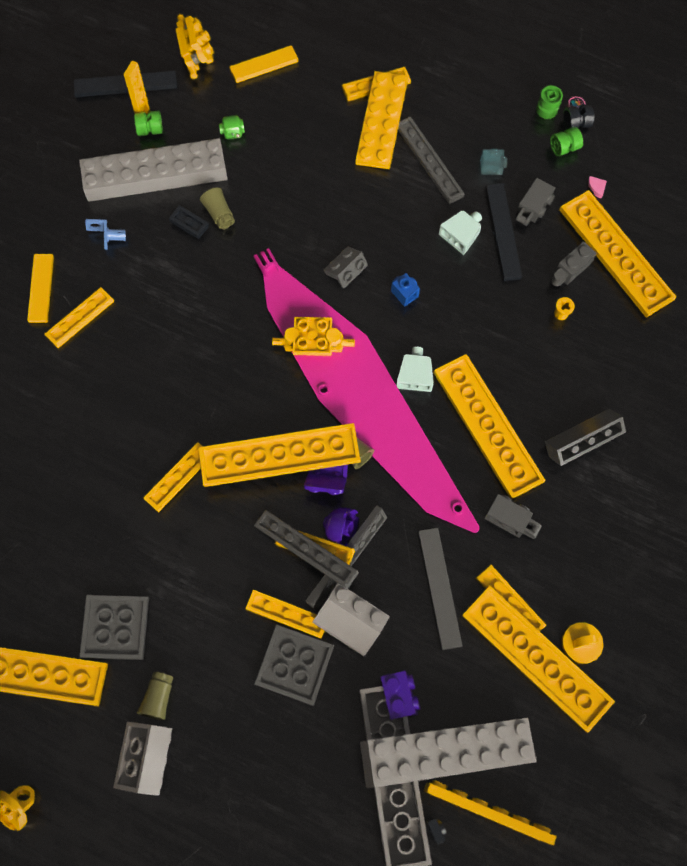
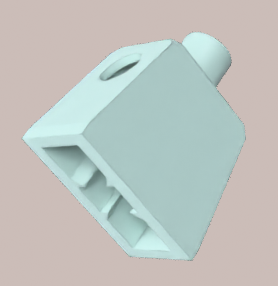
M460 211L440 225L439 235L464 255L480 233L481 225L478 222L482 220V216L477 211L471 215H468L465 211Z
M413 347L412 355H404L396 384L398 389L432 391L433 374L431 358L423 356V348Z

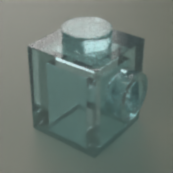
M483 149L480 159L481 174L502 175L503 169L507 167V157H504V150Z

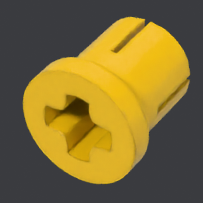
M567 297L560 298L555 306V317L559 320H565L575 308L574 302Z

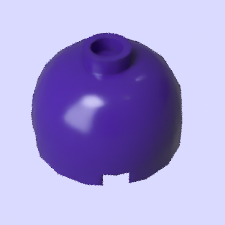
M340 507L334 509L325 517L323 527L327 539L347 546L351 537L353 538L358 531L359 517H356L355 514L358 511Z

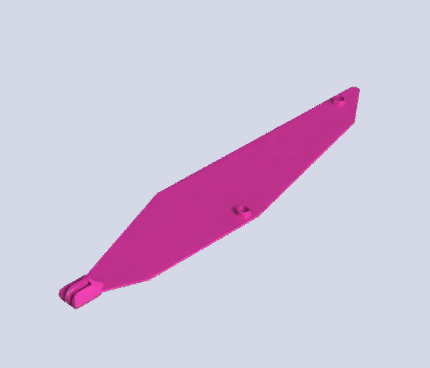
M269 248L266 249V252L271 262L264 251L260 252L265 266H263L258 255L255 254L253 257L264 277L267 309L283 337L286 329L294 327V317H332V328L342 332L344 339H355V347L343 346L342 352H332L331 356L294 355L318 400L342 425L354 423L356 437L374 449L372 456L426 513L470 532H478L479 525L367 335L281 268ZM327 389V392L322 393L321 390ZM459 506L461 511H455L454 507Z

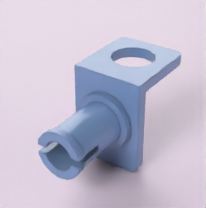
M85 220L86 231H104L105 250H107V242L109 240L125 241V229H109L107 227V220ZM91 224H99L100 226L93 227Z

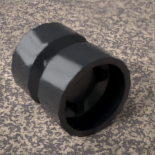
M586 104L580 105L578 108L576 106L565 108L563 113L565 128L593 126L594 111L592 105Z

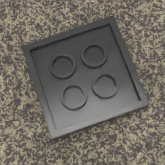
M86 595L80 658L144 660L149 598Z
M276 625L255 685L314 706L334 645Z

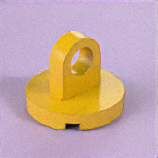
M586 622L575 623L569 626L561 639L565 655L578 664H588L595 661L603 650V638L600 632L593 625Z
M19 786L10 794L0 790V821L11 830L15 831L17 829L19 831L27 823L24 812L33 805L35 800V792L30 786ZM21 794H27L29 796V799L26 801H20L18 800V796H20Z

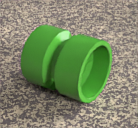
M552 85L543 88L536 107L537 114L540 117L551 119L557 115L563 98L560 88Z
M150 111L149 114L145 112L135 113V125L138 136L148 135L149 132L153 135L163 134L160 111Z
M572 127L564 132L561 131L551 135L550 143L552 150L556 156H562L569 153V151L572 152L582 148L583 137L577 127Z

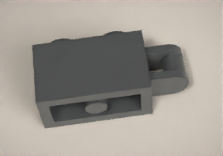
M536 178L519 204L516 221L527 226L530 221L535 223L538 217L542 218L547 210L545 208L546 205H550L555 198L553 195L555 187Z
M582 242L558 264L554 277L551 280L554 286H560L563 283L568 285L592 264L597 253L585 242Z
M497 495L484 518L518 538L525 534L535 539L542 527L541 524L531 519L533 513L530 512L528 507L515 504L506 495ZM530 525L532 526V529L529 530L526 528V526Z

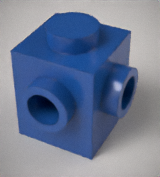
M405 273L402 276H397L392 281L391 292L405 307L419 297L420 288L417 286L416 280Z

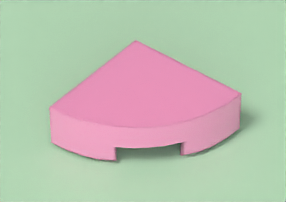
M590 176L588 186L596 197L602 198L607 181Z

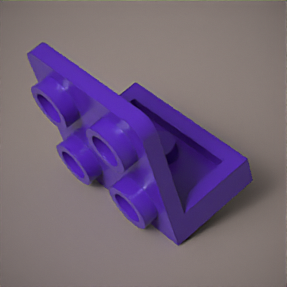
M348 464L309 470L304 489L314 493L320 491L328 492L332 495L343 493L347 480Z
M406 671L381 676L390 720L418 715L417 710H421L418 697L413 695L412 689H416L413 676L408 675Z

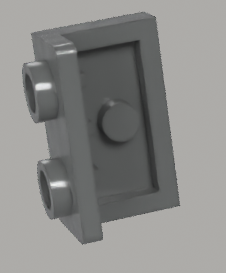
M348 246L330 262L324 271L326 275L337 279L341 287L345 288L368 264L361 251Z

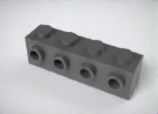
M607 409L545 441L549 457L562 466L626 433L623 416L611 409Z

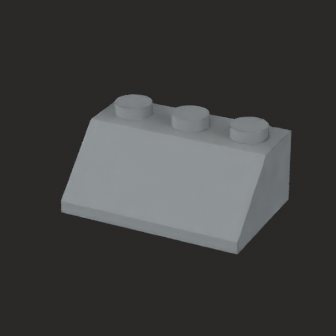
M337 583L312 623L362 656H365L390 616Z
M127 722L113 788L159 796L172 728Z

